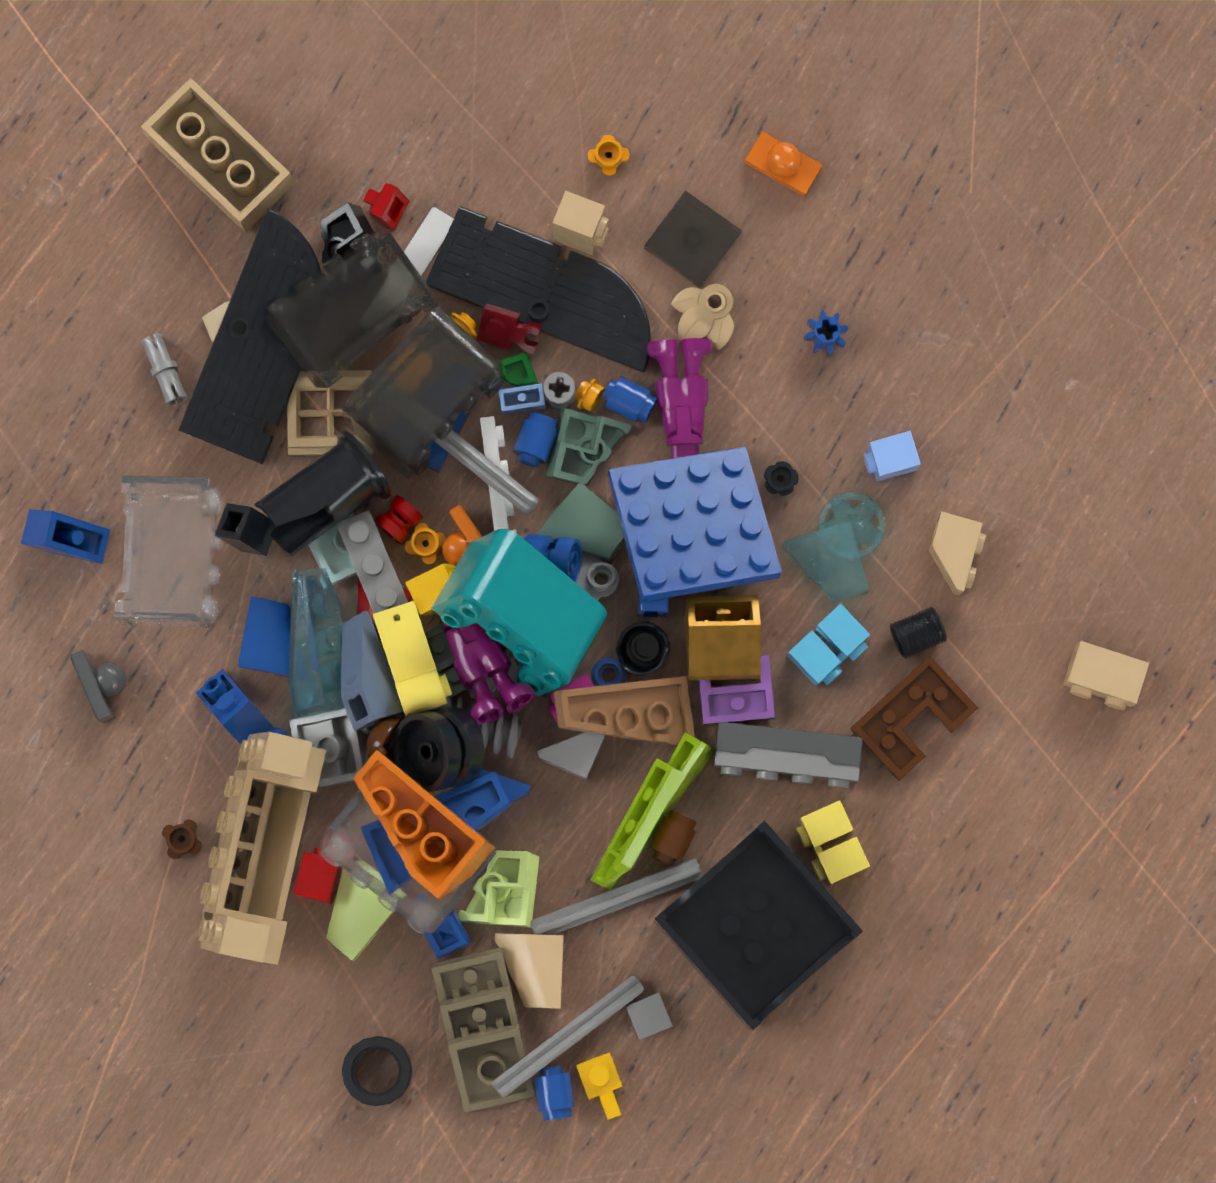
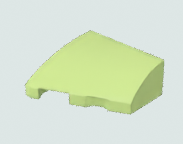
M495 850L487 863L486 873L478 879L473 887L476 893L465 911L460 910L458 913L460 921L531 928L539 856L528 851Z
M348 861L342 868L326 939L350 960L355 961L399 904Z

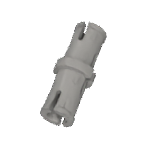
M153 334L155 339L153 342L151 337L147 336L141 341V345L144 347L152 366L150 370L152 378L158 381L166 400V405L175 406L174 400L176 399L178 404L184 402L188 396L177 375L178 365L175 360H171L162 334Z

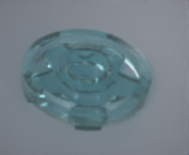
M857 492L842 493L833 497L824 506L818 522L819 535L823 544L833 554L847 559L862 558L873 552L880 544L885 532V518L879 505L870 497ZM846 499H857L863 502L853 507ZM832 507L834 519L825 522L826 514ZM875 513L879 521V530L870 523ZM829 539H838L840 549L835 547ZM861 542L872 544L868 548L857 552Z

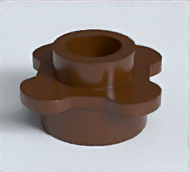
M187 819L183 824L175 826L166 825L164 827L162 835L166 838V843L169 847L167 855L170 858L179 859L183 854H198L201 851L202 843L197 839V824L195 821ZM181 836H184L186 839L184 843L179 842Z

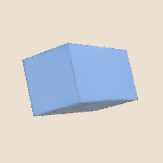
M542 383L498 390L502 416L546 409Z

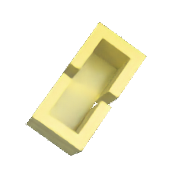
M840 800L799 819L801 826L796 828V831L804 848L810 846L815 854L816 859L811 861V864L819 881L825 879L827 884L830 885L870 867L857 837L825 851L820 846L853 831V827Z

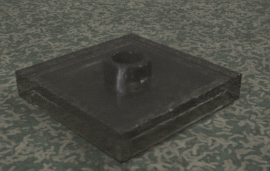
M685 190L646 242L644 249L701 289L740 237L742 230Z

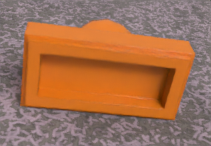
M764 131L760 133L744 162L746 165L803 197L808 193L823 166L821 163L799 152L798 148L793 144L781 142Z
M457 505L449 510L450 517L460 532L450 534L442 545L444 559L454 566H457L469 544L482 537L462 505Z

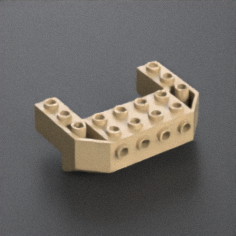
M273 732L249 734L248 739L242 741L238 756L239 761L234 776L229 775L225 785L224 797L229 798L226 812L221 811L217 820L216 832L221 833L218 847L213 846L209 855L208 868H212L210 882H204L200 895V903L204 904L202 921L197 937L198 941H201V949L261 963L278 965L287 922L282 921L310 794L317 793L326 753L325 749L312 747L311 741ZM252 786L254 789V795L251 798H249ZM244 821L246 824V830L243 833H241ZM236 856L238 859V865L233 869L234 860ZM228 891L230 894V900L228 903L225 904L226 895Z

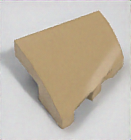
M495 933V942L498 948H502L507 969L524 1007L561 1009L564 935Z

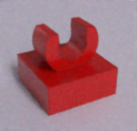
M385 182L380 193L369 189L363 202L371 205L370 214L383 227L395 231L410 200L398 187Z

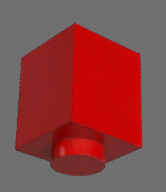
M316 847L313 854L304 852L293 894L332 904L343 863L334 859L336 853Z

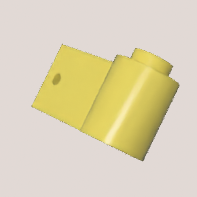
M411 601L373 614L405 716L447 705L446 697L453 694L446 674L438 675L415 602Z

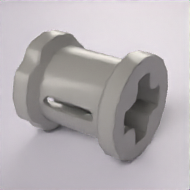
M555 372L546 378L543 385L544 399L551 408L560 410L561 408H567L574 402L575 383L568 374ZM559 384L564 385V390L566 391L562 393L561 398L555 397V393L552 391L556 390Z

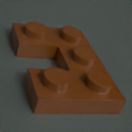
M929 655L850 729L857 737L863 738V744L900 781L926 757L902 731L907 724L927 707L943 726L952 733L978 707Z

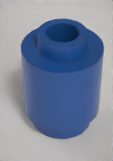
M622 376L617 382L611 379L602 397L607 400L605 408L635 423L637 420L646 423L657 402V398L650 395V390Z
M531 412L529 419H524L513 452L519 455L517 461L531 467H537L538 463L545 464L547 462L558 432L555 429L557 425L556 420L536 412Z
M562 1066L542 1068L540 1070L541 1076L534 1077L538 1111L543 1113V1120L572 1117L571 1107H575L570 1072L562 1073Z

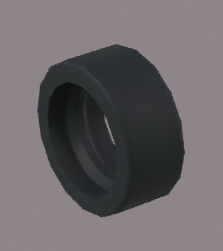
M381 1036L363 1039L352 1046L344 1058L342 1067L343 1082L350 1095L362 1104L375 1107L390 1104L400 1098L410 1085L413 1072L411 1059L404 1047L393 1039ZM375 1049L384 1050L393 1055L399 1068L398 1078L393 1087L381 1093L367 1091L360 1085L356 1076L357 1062L362 1055Z

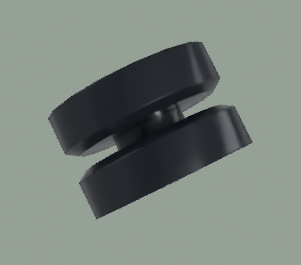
M458 707L442 708L408 715L400 721L394 733L392 746L394 764L428 792L457 787L473 781L477 778L483 767L485 755L483 735L472 716L467 711Z

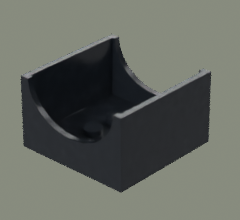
M765 820L653 920L749 1030H754L801 984L863 932Z

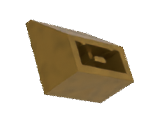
M758 595L686 597L684 627L689 680L760 679L761 621Z

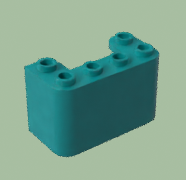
M497 529L469 544L431 607L432 610L440 615L441 620L446 625L459 628L478 623L486 630L487 635L491 639L501 642L512 651L518 661L526 664L519 671V679L521 682H527L532 685L537 696L570 683L607 617V611L600 602L521 536L508 529Z

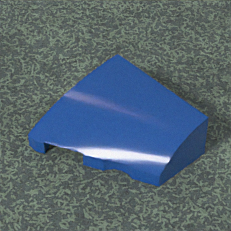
M251 596L238 661L239 668L308 681L309 673L306 669L301 645L288 604Z

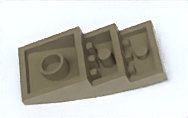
M502 948L431 964L439 1007L448 1040V1048L464 1113L535 1097L531 1077L505 1097H501L492 1085L496 1078L526 1056Z

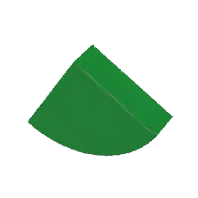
M527 351L493 363L500 377L511 385L520 387L538 384Z

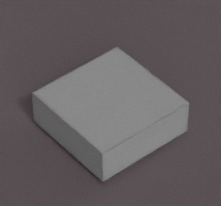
M660 993L626 1006L639 1040L673 1027Z

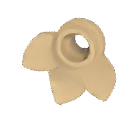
M710 284L703 290L689 287L680 291L675 296L671 305L683 313L678 324L680 341L682 339L704 338L707 336L708 339L712 340V344L717 350L722 349L729 342L735 327L730 315L734 298L726 286ZM717 294L721 297L722 303L720 307L713 308L710 305L709 300L712 295Z

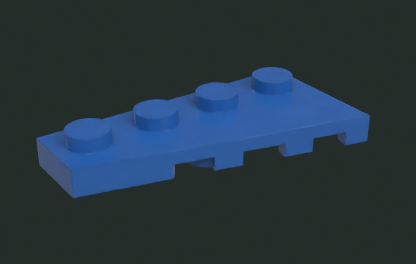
M496 771L434 796L475 831L480 830L510 808L509 800ZM377 820L362 826V834L386 890L391 895L413 879V877L410 876L401 856L390 842L381 822Z

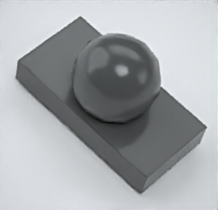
M80 650L71 654V662L96 719L103 723L116 719L107 697L117 696L125 688L127 678L123 668L116 663L106 662L94 669L91 659L85 651Z

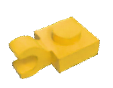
M610 1052L576 1065L588 1099L600 1097L608 1120L622 1115L613 1090L623 1086Z

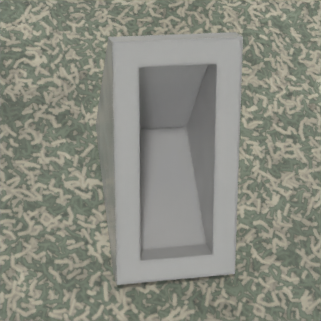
M584 732L538 750L537 753L540 761L587 781L607 735Z

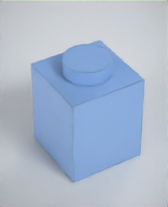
M911 431L869 442L867 447L868 453L863 454L868 474L874 473L877 482L917 471L921 465Z

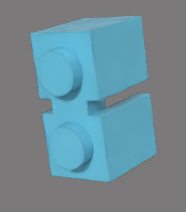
M839 604L815 629L838 653V656L813 631L808 633L787 654V657L815 687L822 681L828 686L842 672L839 665L849 657L854 661L869 647L865 641L870 634L842 604Z

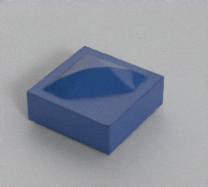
M455 909L423 924L421 927L437 959L471 942Z

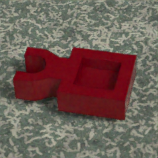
M486 304L483 308L476 340L507 350L511 349L513 343H517L523 350L534 353L537 350L538 342L529 340L526 333L539 335L543 325L536 322L520 323V313Z

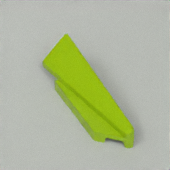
M685 732L668 764L656 758L591 877V881L608 890L616 888L625 874L632 869L638 856L655 835L663 817H668L670 810L674 809L713 756L715 748Z

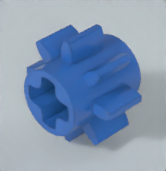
M822 310L817 322L813 319L807 321V326L813 332L805 334L804 340L813 341L815 345L813 353H817L819 349L826 350L829 356H832L835 345L844 348L846 342L839 335L845 334L849 328L846 325L840 326L838 322L839 313L835 314L834 317H829ZM822 327H826L828 332H833L830 340H826L825 335L820 334Z

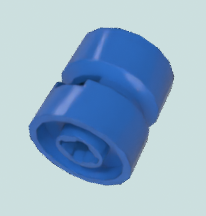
M527 534L524 540L573 581H577L582 564L580 540L557 537L552 541L549 535Z

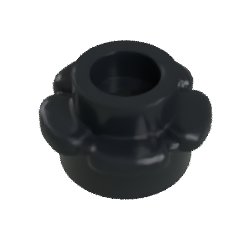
M784 461L770 465L764 472V479H766L765 488L771 494L778 493L780 496H787L793 492L794 485L798 483V473L789 463ZM779 476H783L784 481L779 482L777 478Z

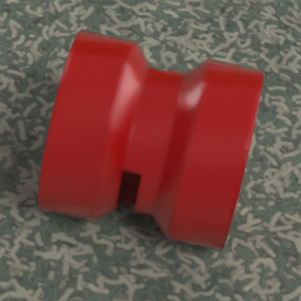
M396 495L390 502L389 510L386 513H380L374 523L393 540L402 544L408 537L407 531L411 526H417L424 517L405 499ZM393 512H395V513H396L401 519H403L407 524H405V523H404L402 520H400L396 515H394Z

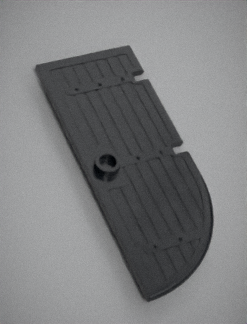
M459 207L428 275L425 286L482 309L486 304L520 313V323L536 322L542 324V333L639 372H645L649 360L647 343L651 342L649 320L637 293L621 275L605 264L574 251L570 252L567 261L558 258L561 246L499 221H496L492 231L483 228L487 221L486 216L464 207Z
M269 208L266 209L178 431L262 465L274 436L264 433L263 429L266 422L276 427L279 426L304 361L293 357L296 347L307 352L309 351L321 319L324 304L322 272L311 245L289 220Z

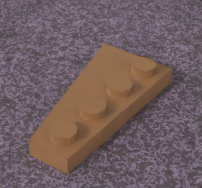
M686 676L554 692L558 727L562 729L678 746L685 732L695 737Z

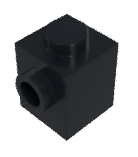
M226 503L214 536L241 552L267 556L273 540L270 533L276 526L269 517L252 507Z

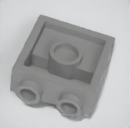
M345 708L289 720L292 737L311 741L312 747L326 750L317 789L355 782L354 776L368 761L366 741L373 726L354 731Z

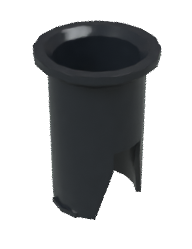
M341 430L337 433V445L254 504L275 524L276 527L270 533V536L289 557L294 556L373 497L387 499L391 496L389 484L381 469L365 447L347 430Z

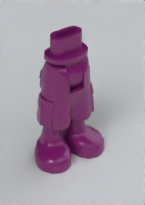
M688 338L681 340L685 378L682 380L678 378L677 372L678 341L669 339L647 343V354L652 358H656L661 366L663 378L655 382L656 401L658 407L661 408L666 439H668L666 446H671V459L699 455V445L703 444L701 437L704 431L705 406H707L709 397L708 379L700 376V366L703 357L709 355L713 350L712 340Z
M478 623L459 628L443 624L442 629L446 633L447 641L455 660V671L464 688L473 689L476 704L472 707L470 715L477 724L493 722L501 718L504 712L498 699L490 691L486 682L487 678H493L500 692L503 704L509 713L520 709L535 696L532 685L527 682L515 683L507 673L512 664L502 645L491 639L484 628Z

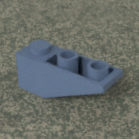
M364 611L342 624L341 699L354 731L375 726L385 718L396 717L404 713L388 660L368 611Z

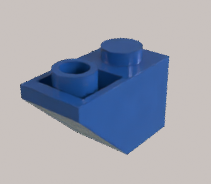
M223 669L215 676L209 678L204 686L196 692L219 722L240 744H242L243 740L248 739L249 734L264 733L273 728V725Z

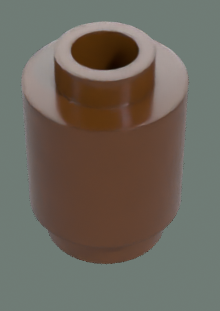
M670 810L668 817H663L649 846L650 849L655 851L653 858L669 866H672L674 861L682 863L696 833L693 829L697 822L681 813Z

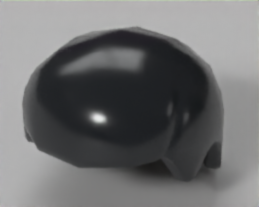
M646 621L633 623L622 632L617 643L616 652L621 667L625 671L636 676H650L665 667L669 660L671 649L669 639L660 626Z

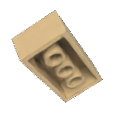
M192 78L181 86L141 126L146 138L245 233L265 214L267 208L270 209L294 185L291 173Z

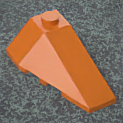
M378 750L373 753L353 779L373 813L381 822L390 842L401 856L410 876L437 899L441 900L469 879L495 849L489 841Z

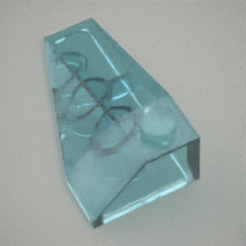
M326 568L293 570L288 685L294 719L345 708L341 699L342 624L344 623L340 614L342 605Z

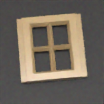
M372 370L300 371L287 403L288 456H320L337 445V435H334V416H360L361 435L353 436L365 447L370 455L373 454ZM334 390H360V409H334ZM300 391H327V410H301ZM301 417H327V436H301Z

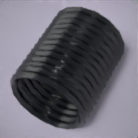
M931 606L921 610V612L919 611L914 615L908 616V618L905 617V619L902 618L898 622L890 624V631L894 642L905 659L907 657L910 658L913 654L920 653V651H926V649L932 648L936 644L939 645L947 641V635L936 610Z

